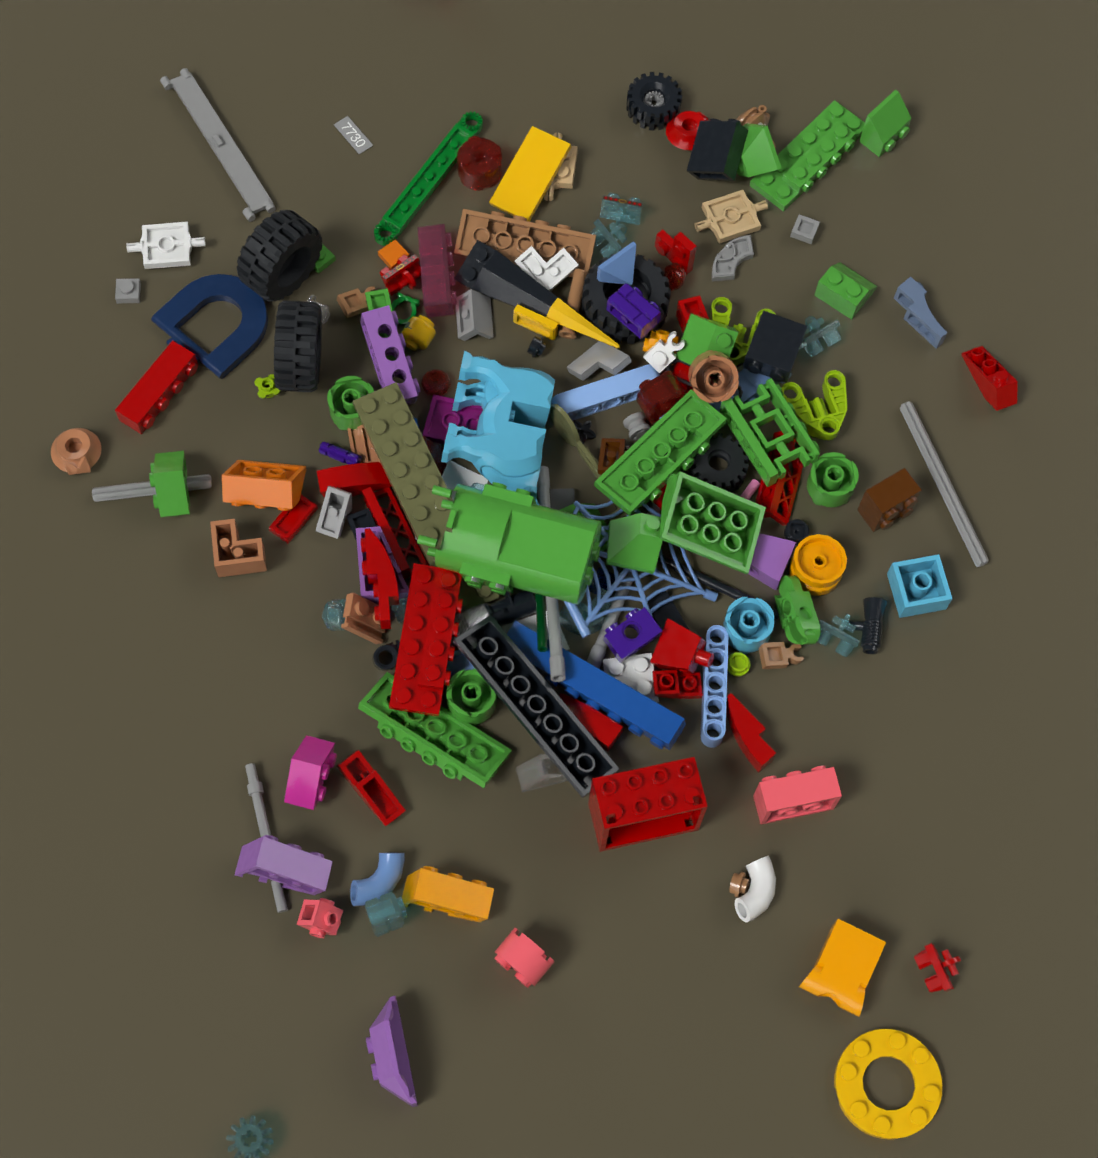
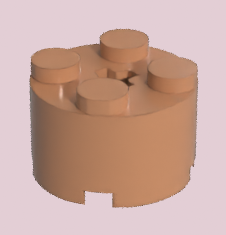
M708 350L698 355L690 365L688 373L689 382L696 395L703 401L708 403L723 402L731 398L736 392L739 384L738 371L732 360L724 353ZM711 374H717L718 379H710L709 376Z

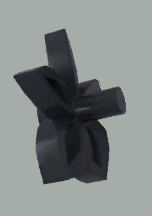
M573 421L583 445L586 439L596 438V434L590 429L591 421L584 422L583 426L579 421Z

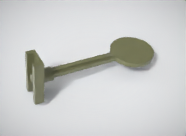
M551 405L549 414L558 433L570 446L577 448L579 455L598 479L601 476L598 474V461L580 441L573 421L559 405ZM613 503V504L615 505V507L617 508V510H615V511L612 512L611 514H613V513H615L616 511H618V510L621 509V508H619L615 503ZM643 505L638 508L639 511L645 509ZM623 511L614 518L606 519L605 523L608 526L611 520L627 517V514Z

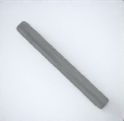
M209 474L188 476V491L211 488V476ZM150 481L92 489V498L95 502L156 494V489L151 487Z

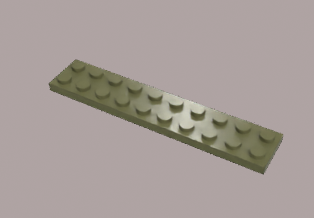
M397 382L353 400L352 404L417 540L419 535L438 539L436 549L440 550L445 531L452 533L453 530L446 527L451 510L441 507L442 500L453 501L452 497L446 498L432 494L434 485L443 488L447 487ZM419 544L429 566L436 567L435 557L427 555L430 546ZM462 577L458 597L463 599L461 612L474 606H479L481 603L493 602L499 599V595L491 592V589L482 585L481 589L468 586Z

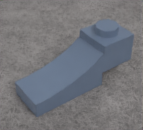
M909 277L897 288L894 299L907 310L904 320L937 349L943 344L947 331L932 315L925 300L927 291L923 285Z

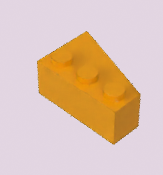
M423 866V868L407 876L400 906L408 907L412 903L423 906L424 911L432 912L434 909L448 913V916L482 922L488 919L494 888L487 887V883L484 881L472 880V882L462 880L463 876L459 874L448 873L444 875L438 873L437 868Z

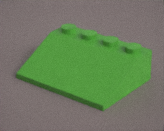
M680 471L668 479L662 500L659 539L748 574L766 507Z

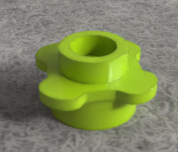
M270 374L266 378L258 377L255 379L254 383L258 387L259 391L257 394L260 398H272L280 393V390L275 387L274 374Z

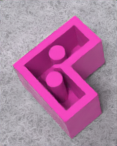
M305 736L291 758L284 799L285 803L314 810L318 801H323L326 793L323 781L327 779L330 768L334 767L337 753H333L335 743Z

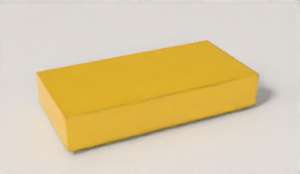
M518 304L516 305L513 313L514 323L550 340H555L558 335L557 322Z

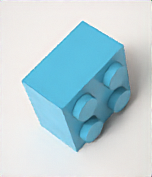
M939 554L891 564L887 576L899 618L947 609L952 601V595Z

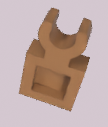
M368 287L365 292L375 291V287ZM358 288L337 296V302L346 318L367 312L368 310L365 292L361 293Z
M784 642L762 644L759 648L762 669L786 668L789 663L794 665L800 664L804 657H796L793 651H799L801 645L793 644L789 648H785Z

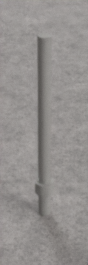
M247 764L245 766L249 782L247 789L249 796H252L260 836H271L262 797L264 793L262 782H259L255 764ZM270 879L277 912L283 913L288 911L282 883Z

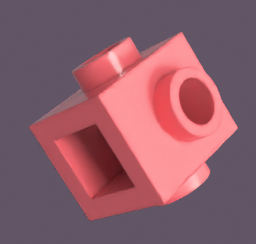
M304 899L296 925L310 930L309 934L317 938H324L325 935L336 936L341 924L343 910L335 907V902L328 899Z

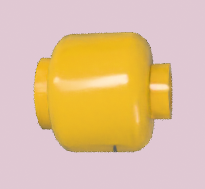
M422 315L411 317L401 332L406 347L413 351H416V349H426L436 334L434 323Z

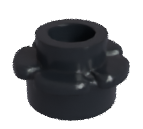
M534 336L527 353L531 354L533 358L536 355L541 356L546 346L543 342L544 337Z

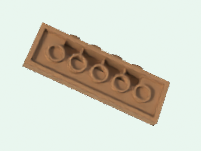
M463 209L454 250L455 255L467 257L476 241L479 240L500 252L517 266L514 261L530 246L536 250L546 263L564 248L579 264V267L576 269L585 270L589 274L596 235L570 230L571 227L558 224L557 227L548 226L549 223L542 220H536L533 223L527 222V219L521 216H513V219L504 217L505 214L496 211L487 214ZM573 272L567 277L573 278Z

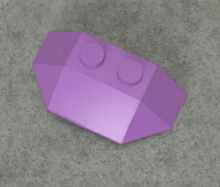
M391 996L370 1027V1037H366L369 1054L374 1053L376 1062L371 1064L373 1079H379L381 1087L410 1106L415 1107L418 1104L396 996Z

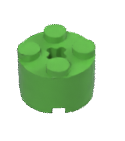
M342 377L328 391L327 401L330 416L340 430H347V428L355 430L362 425L352 402L374 392L369 383H366L360 377Z
M837 452L825 453L812 465L807 479V490L816 505L838 507L848 503L858 482L859 472L856 464L845 458V455Z
M474 668L473 670L464 669L451 677L446 691L448 710L459 720L470 723L473 726L488 720L495 711L497 694L479 672ZM473 695H476V698H467V696L472 697Z

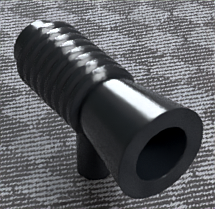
M868 597L863 599L865 621L848 620V630L862 631L861 647L866 654H877L878 649L881 648L882 619L887 606V601L881 598Z

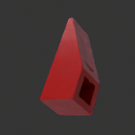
M983 346L962 353V357L982 395L996 411L1017 404L1018 381Z

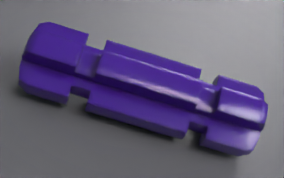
M328 442L320 444L319 453L347 465L357 464L362 461L360 455L346 449L334 446Z

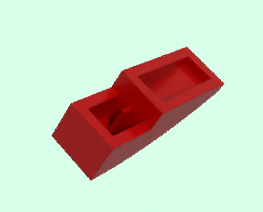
M380 462L348 464L317 471L320 493L324 498L328 486L350 492L352 497L361 495L362 490L369 487L373 491L391 487L390 481Z
M560 693L559 697L597 743L608 752L622 734L623 726L585 703Z
M730 693L727 696L726 713L732 733L747 760L759 773L773 761L776 752L761 738L766 728Z
M356 750L336 765L384 826H387L406 811L359 750Z

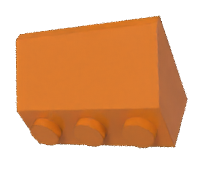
M237 460L222 474L223 502L231 503L233 506H243L246 504L254 505L255 508L260 509L277 507L281 511L291 510L300 501L306 466Z

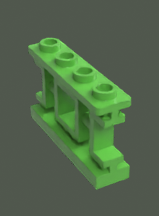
M772 378L768 379L766 384L758 385L756 391L759 395L758 398L743 404L739 396L736 395L733 399L729 398L721 402L719 411L727 418L726 423L767 487L775 484L777 479L785 477L786 470L783 465L799 458L804 467H806L810 463L813 465L817 462L820 455L818 444L816 441L811 440L807 434L808 431L805 424L798 420L793 405L790 402L787 403L780 385L775 384ZM769 400H771L776 409L765 413L761 406L769 403ZM753 411L757 418L749 421V424H747L742 415ZM775 420L784 435L767 442L759 427ZM795 438L800 447L790 452L786 444ZM777 449L781 456L774 459L772 463L766 453Z

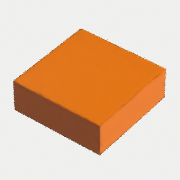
M396 239L378 251V256L391 269L398 266V258L404 254L410 257L409 253Z

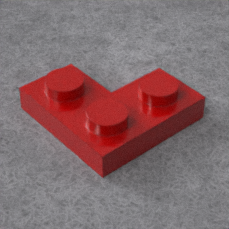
M663 229L657 233L655 240L657 252L662 256H666L677 270H681L685 275L693 270L697 246L681 231L674 236V239Z

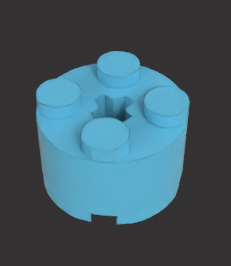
M741 597L735 600L729 606L723 622V627L726 628L729 636L728 644L743 654L758 651L762 644L769 641L774 628V612L772 608L759 598Z

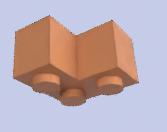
M235 519L210 522L214 567L218 577L267 571L262 538L239 540V531Z

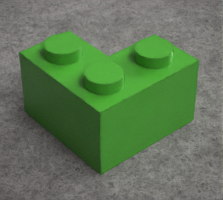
M184 451L156 453L154 462L150 463L151 472L149 473L150 485L156 489V494H153L154 508H159L160 517L190 514V499L187 487L188 472Z

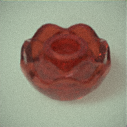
M672 263V265L665 267L664 276L669 280V288L671 291L678 290L686 280L684 268L678 263Z
M432 369L424 374L421 385L426 394L442 396L450 388L451 381L448 374L443 370Z

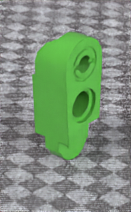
M784 575L779 584L780 595L774 596L782 629L785 630L786 637L790 642L800 645H813L820 636V623L810 592L803 591L800 580L796 576Z

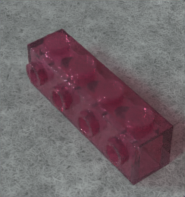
M445 224L417 227L423 302L427 318L453 315L454 305H458L456 291H452V285H456L454 271L451 272L450 266L454 265L453 253L449 252L448 246H452L451 232H446Z

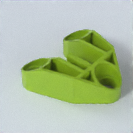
M718 297L713 300L710 320L729 326L732 311L731 301L725 297ZM717 305H724L728 310L725 313H719L715 307ZM762 309L757 313L747 344L743 343L747 328L743 327V324L733 325V328L738 332L731 351L737 357H729L734 365L744 363L763 311L775 314L774 311Z
M831 370L825 375L822 384L825 404L823 399H819V397L814 398L808 404L802 389L794 382H787L782 386L781 389L785 400L793 405L795 415L799 421L805 424L808 435L822 440H832L837 437L847 412L846 380L843 373ZM837 378L840 385L836 387L831 386L828 383V379ZM791 389L797 396L790 399L785 396L784 392ZM823 427H830L835 431L828 433L823 430Z

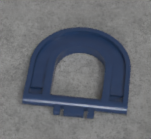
M215 274L201 277L189 283L152 316L151 321L171 337L167 340V345L172 340L193 352L196 355L197 362L200 361L217 377L223 379L261 343L266 333L268 317L263 298L241 282L239 277ZM215 301L230 302L241 311V323L210 354L179 329L205 305Z

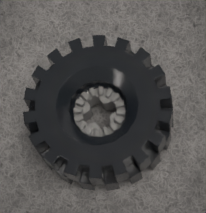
M650 72L649 76H646L644 73L641 74L640 79L636 77L633 83L629 85L626 111H628L629 118L633 117L634 124L639 122L640 127L643 129L645 126H649V130L654 131V127L662 130L663 125L667 126L674 117L680 114L682 90L680 87L678 88L676 80L672 82V77L669 75L664 78V73L659 72V76H655L654 72ZM652 100L656 101V105H651Z

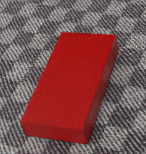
M301 494L300 501L293 509L282 511L269 526V531L289 544L316 512L318 506Z

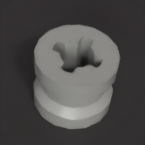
M643 412L631 414L623 421L624 427L629 430L628 436L632 441L639 440L651 428L649 424H646V417Z

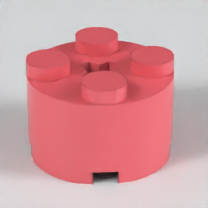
M514 928L495 950L497 955L494 959L507 971L510 968L514 969L517 972L514 976L525 987L529 988L530 985L535 987L555 961L551 957L546 961L545 951L525 934L521 933L520 936H517L520 932L517 928Z

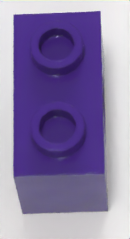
M645 607L640 611L635 608L625 616L627 620L619 625L615 622L605 630L607 634L604 635L603 640L620 663L652 642L662 633L661 628ZM627 628H634L638 636L634 639H629L624 631Z

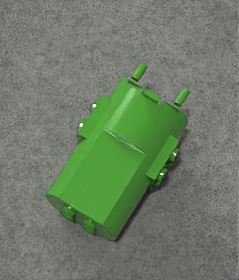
M492 482V485L485 484L483 490L457 484L453 490L456 491L454 502L442 500L441 507L451 510L446 527L453 530L452 533L445 531L440 550L436 549L438 539L423 535L418 537V544L430 546L427 555L435 557L436 567L460 573L468 586L481 589L482 585L490 588L491 592L505 595L506 592L513 593L514 588L579 605L584 597L587 585L590 586L594 575L593 563L594 561L597 562L601 550V547H599L601 521L538 505L534 496H530L531 492L518 488L516 492L507 490V486L501 483ZM434 485L432 494L451 498L452 490Z

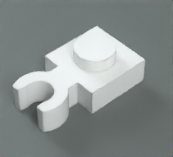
M676 331L669 334L666 343L661 339L658 340L643 355V358L658 373L663 371L676 358L677 355L673 351L681 350L685 345L684 339L678 344L672 341L677 335Z

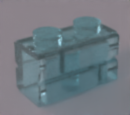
M389 892L380 896V899L376 897L365 902L369 921L377 937L389 933V930L394 931L403 927V919L407 917L401 897L396 898L395 894Z

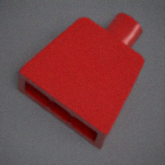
M667 619L650 662L660 669L694 674L698 664L709 668L713 663L714 654L704 650L706 641L702 637Z

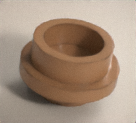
M734 873L731 879L729 892L735 894L737 898L748 891L750 879L746 878V873Z

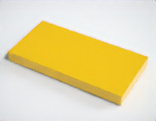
M532 126L489 201L490 205L512 216L525 217L526 221L530 222L572 147L571 144Z

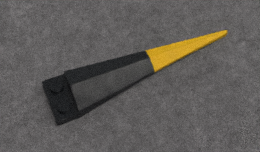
M479 240L476 241L454 278L455 281L492 299L516 307L518 304L557 322L561 326L617 349L620 348L618 343L500 252Z

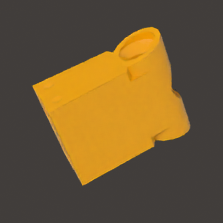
M837 919L830 929L814 968L799 987L818 997H830L838 1007L859 1017L863 1007L865 988L886 942Z

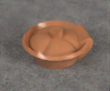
M73 428L64 431L54 440L51 447L52 461L60 470L67 472L69 475L90 473L91 467L96 464L101 455L100 440L93 432L84 428Z

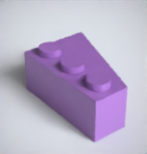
M381 527L356 528L361 597L379 605V598H374L373 584H368V576L362 574V561L366 560V552H361V538H365V529L370 528L384 546L391 560L397 580L399 604L407 603L409 588L392 555Z
M264 835L242 846L235 876L243 877V874L248 873L260 876L259 882L267 883V880L271 879L282 883L283 888L311 895L326 891L333 861L325 859L323 854L305 852L301 850L302 848L299 845L283 844L278 842V838L270 835Z

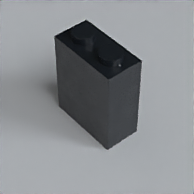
M711 118L709 121H700L687 172L698 180L735 181L748 130L736 119L721 121Z
M763 311L747 351L743 368L754 374L768 376L774 381L787 383L808 326Z

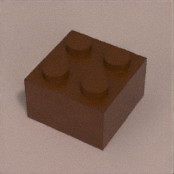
M903 468L867 489L857 511L873 532L880 528L885 530L897 518L901 517L904 519L914 511L913 507L918 502V497L922 490L908 471Z

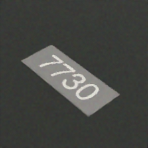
M348 116L334 124L358 154L373 146Z

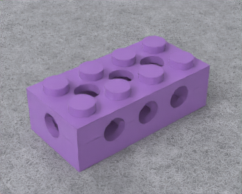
M389 305L363 312L360 323L381 388L395 383L393 378H401L403 383H397L407 405L414 404L419 396L420 387L417 379H412L411 376L413 365L410 356L405 357L404 354L406 343L403 334H398L397 332L399 322L396 312L391 311ZM380 333H385V334H387L389 337H388V338H382V337L379 336V334H380ZM392 355L396 360L390 361L386 356Z

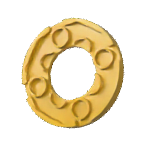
M878 1029L862 1034L845 1048L836 1065L834 1088L836 1089L841 1110L855 1127L873 1137L893 1140L917 1133L933 1119L941 1102L942 1078L935 1058L919 1040L902 1031ZM880 1057H892L900 1060L909 1068L913 1076L915 1089L912 1098L906 1106L898 1110H884L875 1106L868 1099L863 1089V1075L866 1067L873 1060Z

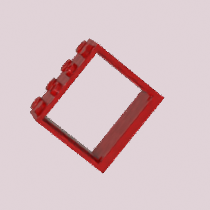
M695 757L592 778L588 801L600 852L698 831L708 807ZM685 820H692L693 825L686 827ZM608 837H610L611 840L610 844H606Z

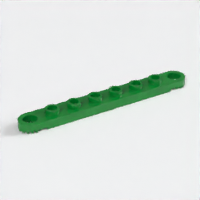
M469 111V113L466 112V114L462 115L463 117L454 125L385 213L380 223L374 228V238L378 244L386 246L400 236L483 128V120L479 113ZM474 120L477 124L474 127H470V125H466V122ZM384 230L391 232L388 238L381 237L379 234Z

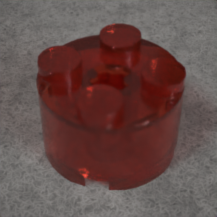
M478 136L470 137L468 141L461 145L457 153V168L462 184L469 189L480 191L489 186L492 188L500 181L502 175V153L499 145L489 139Z
M665 371L660 376L652 380L647 379L639 385L640 391L636 401L649 422L653 425L687 392L671 371Z

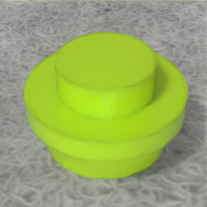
M741 652L730 654L728 656L727 671L737 677L747 674L750 669L749 658Z

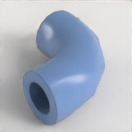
M379 853L378 867L374 874L366 879L352 881L350 888L352 905L363 906L376 903L390 894L401 879L405 853Z

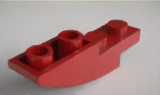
M368 528L365 529V538H361V552H366V560L362 561V574L368 576V584H373L374 598H379V606H374L375 621H380L381 629H391L390 605H400L397 580L391 560L384 546L372 530Z

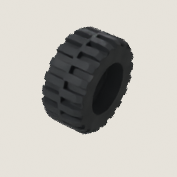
M280 210L279 212L272 213L271 217H266L260 225L256 226L252 235H249L246 239L245 246H242L241 255L237 260L238 266H236L239 279L264 300L280 301L285 296H290L295 289L297 290L304 280L306 281L311 270H314L316 261L320 258L323 241L319 230L295 211Z
M637 254L635 256L633 284L630 285L632 288L637 287L648 302H655L661 312L658 325L650 330L642 339L638 338L606 310L607 299L605 295L613 289L621 288L624 284L599 282L597 279L599 265L594 264L591 267L590 273L585 277L583 286L582 311L585 314V319L611 339H614L616 343L620 344L621 341L633 344L637 339L642 342L648 337V334L651 335V331L656 332L658 328L663 326L668 314L671 289L669 288L668 278L664 276V271L659 266L656 268L654 261L651 259L647 261L644 259V256ZM607 257L599 260V265L608 260Z
M284 300L278 305L275 323V387L280 391L314 392L318 388L321 363V306L316 302Z

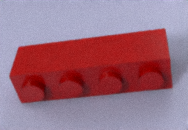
M172 340L115 409L119 421L142 435L146 429H149L154 424L156 416L168 407L170 399L182 390L184 382L188 377L196 373L198 368L196 355Z

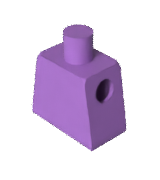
M759 534L748 574L770 588L777 590L796 542Z

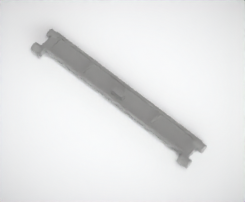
M183 68L180 71L181 76L171 80L167 76L162 77L160 82L165 90L175 89L248 205L243 210V214L248 222L253 221L256 218L254 214L266 209L268 213L274 212L276 208L271 198L188 69Z

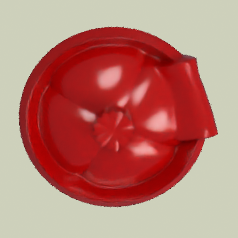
M684 111L668 122L666 136L677 148L692 150L700 121H709L708 118L701 112Z

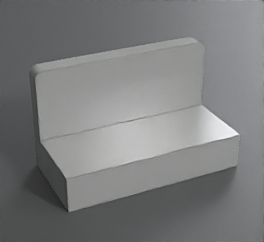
M472 289L456 297L458 339L466 341L477 334L488 339L493 338L490 297Z

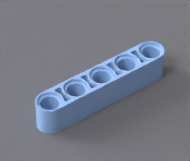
M648 364L559 393L552 397L551 405H559L569 415L571 420L574 421L653 395L661 391L665 385L660 374Z
M713 625L707 630L705 637L706 646L704 648L705 651L713 653L714 659L721 663L720 666L711 665L709 668L703 666L700 736L702 743L710 748L721 744L726 731L729 636L726 628L720 625ZM717 636L722 642L715 643L710 637ZM715 682L721 688L714 690L710 688L709 683ZM716 706L720 712L716 714L711 713L708 707ZM710 729L716 730L719 736L715 738L710 737L707 731Z

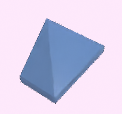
M634 241L598 266L597 279L599 282L633 284L636 243Z

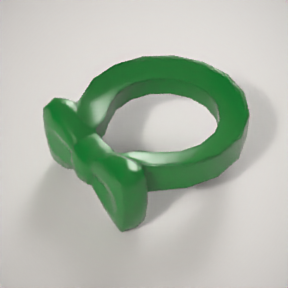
M398 293V299L391 304L392 311H395V308L404 301L411 303V316L404 320L398 319L399 325H406L411 317H416L420 301Z

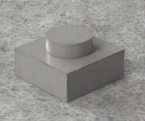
M799 214L790 237L812 244L820 222Z
M116 279L115 300L117 304L140 303V279Z

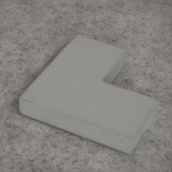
M598 341L569 364L567 369L570 374L584 381L600 367L616 375L632 361L630 356L624 352Z

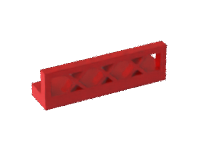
M782 431L775 432L772 440L784 435ZM795 438L786 444L790 452L795 450V442L798 444ZM777 449L768 453L772 463L774 459L781 456ZM799 458L791 461L794 468L792 475L789 469V462L783 465L786 470L785 477L777 479L775 484L767 487L761 479L755 503L766 507L763 518L771 517L782 526L789 523L803 464ZM785 482L788 487L787 495H785L783 488ZM779 503H781L783 509L782 515L777 512Z
M371 487L362 490L365 505L370 509L376 526L381 527L403 578L411 577L413 568L410 569L406 561L408 555L418 558L423 565H427L390 487L375 493ZM387 495L390 500L388 509L380 507L377 499ZM389 515L399 518L400 523L397 529L390 527L387 521ZM399 535L409 539L410 542L407 549L399 546L397 542Z

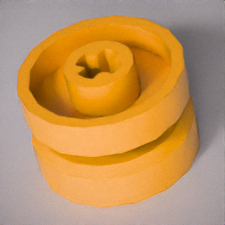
M821 534L808 536L800 541L790 561L789 574L799 578L803 591H809L810 595H826L837 587L846 569L847 556L845 550L837 540L830 536Z

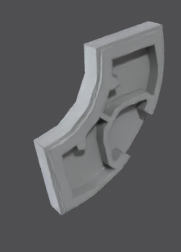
M751 235L738 237L728 242L717 254L712 268V282L734 280L735 270L738 265L745 260L753 258L754 252Z

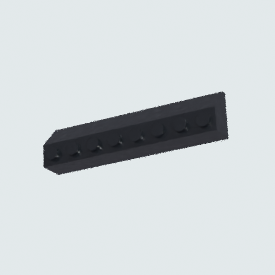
M491 615L453 640L454 644L582 798L590 795L592 778L615 774L619 770L618 766Z

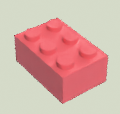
M824 765L811 769V772L806 773L793 771L786 774L787 777H765L762 779V782H759L753 795L761 825L834 810L842 797L834 767L826 768Z

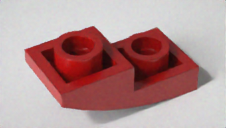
M677 670L652 671L654 696L675 699L702 698L700 672L689 674L677 673Z

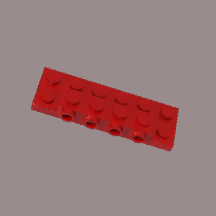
M413 564L389 709L439 717L444 685L449 686L451 671L447 670L448 661L453 662L455 647L451 646L452 637L457 638L459 623L454 622L456 613L461 614L463 599L458 598L462 579L460 573L435 566Z

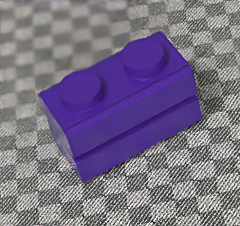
M625 283L607 300L606 310L640 339L660 322V308L655 302H648L637 287L632 288L629 284Z

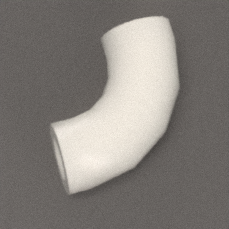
M769 855L746 865L750 877V888L746 894L736 898L734 903L739 918L744 922H750L765 912L775 895L776 876Z

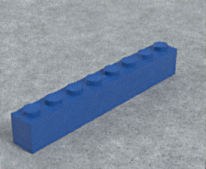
M515 620L507 632V635L531 664L544 676L547 683L554 687L560 685L566 689L565 693L574 699L580 697L587 701L586 705L597 711H604L608 714L607 717L618 724L622 722L628 725V730L639 737L642 734L650 738L649 742L659 749L665 747L671 750L685 728V719L564 648H562L565 661L566 679L561 682H553L550 676L549 640L547 639L548 650L539 652L537 648V633Z

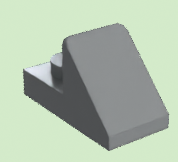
M332 486L327 487L316 532L336 539L341 537L346 516L352 512V493Z

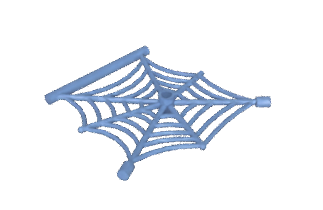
M610 500L607 503L594 506L583 505L575 501L574 505L576 507L573 514L577 515L578 511H580L587 518L606 520L616 517L623 510L620 509L606 516L590 515L586 509L608 507L614 502ZM642 504L652 514L661 517V514L653 510L647 504ZM609 525L601 526V535L604 538L600 542L599 547H602L606 540L608 541V533L605 530L609 529ZM668 542L676 567L684 581L671 577L660 549L659 557L666 574L659 572L655 568V572L652 575L659 578L642 587L640 579L651 573L643 572L638 575L637 570L623 568V571L618 576L617 567L612 566L615 581L611 585L608 570L600 558H607V553L600 551L598 562L601 564L606 575L608 591L601 599L599 580L593 568V577L597 588V605L592 611V602L587 585L588 617L586 620L582 617L576 604L565 601L564 603L582 638L591 635L588 625L592 621L609 613L632 611L635 609L631 607H618L597 614L605 603L615 600L640 601L652 616V613L662 605L675 599L692 595H703V598L715 602L718 593L709 589L703 590L688 560L685 549L680 547L683 558L697 587L689 584L680 567L673 545ZM627 573L633 574L632 578H624ZM664 579L675 584L665 586L654 591L649 596H645L644 591ZM635 581L637 587L617 586L621 582ZM684 587L694 591L672 596L659 602L653 608H649L648 601L666 590ZM625 589L638 591L640 598L634 596H615L609 598L614 591Z

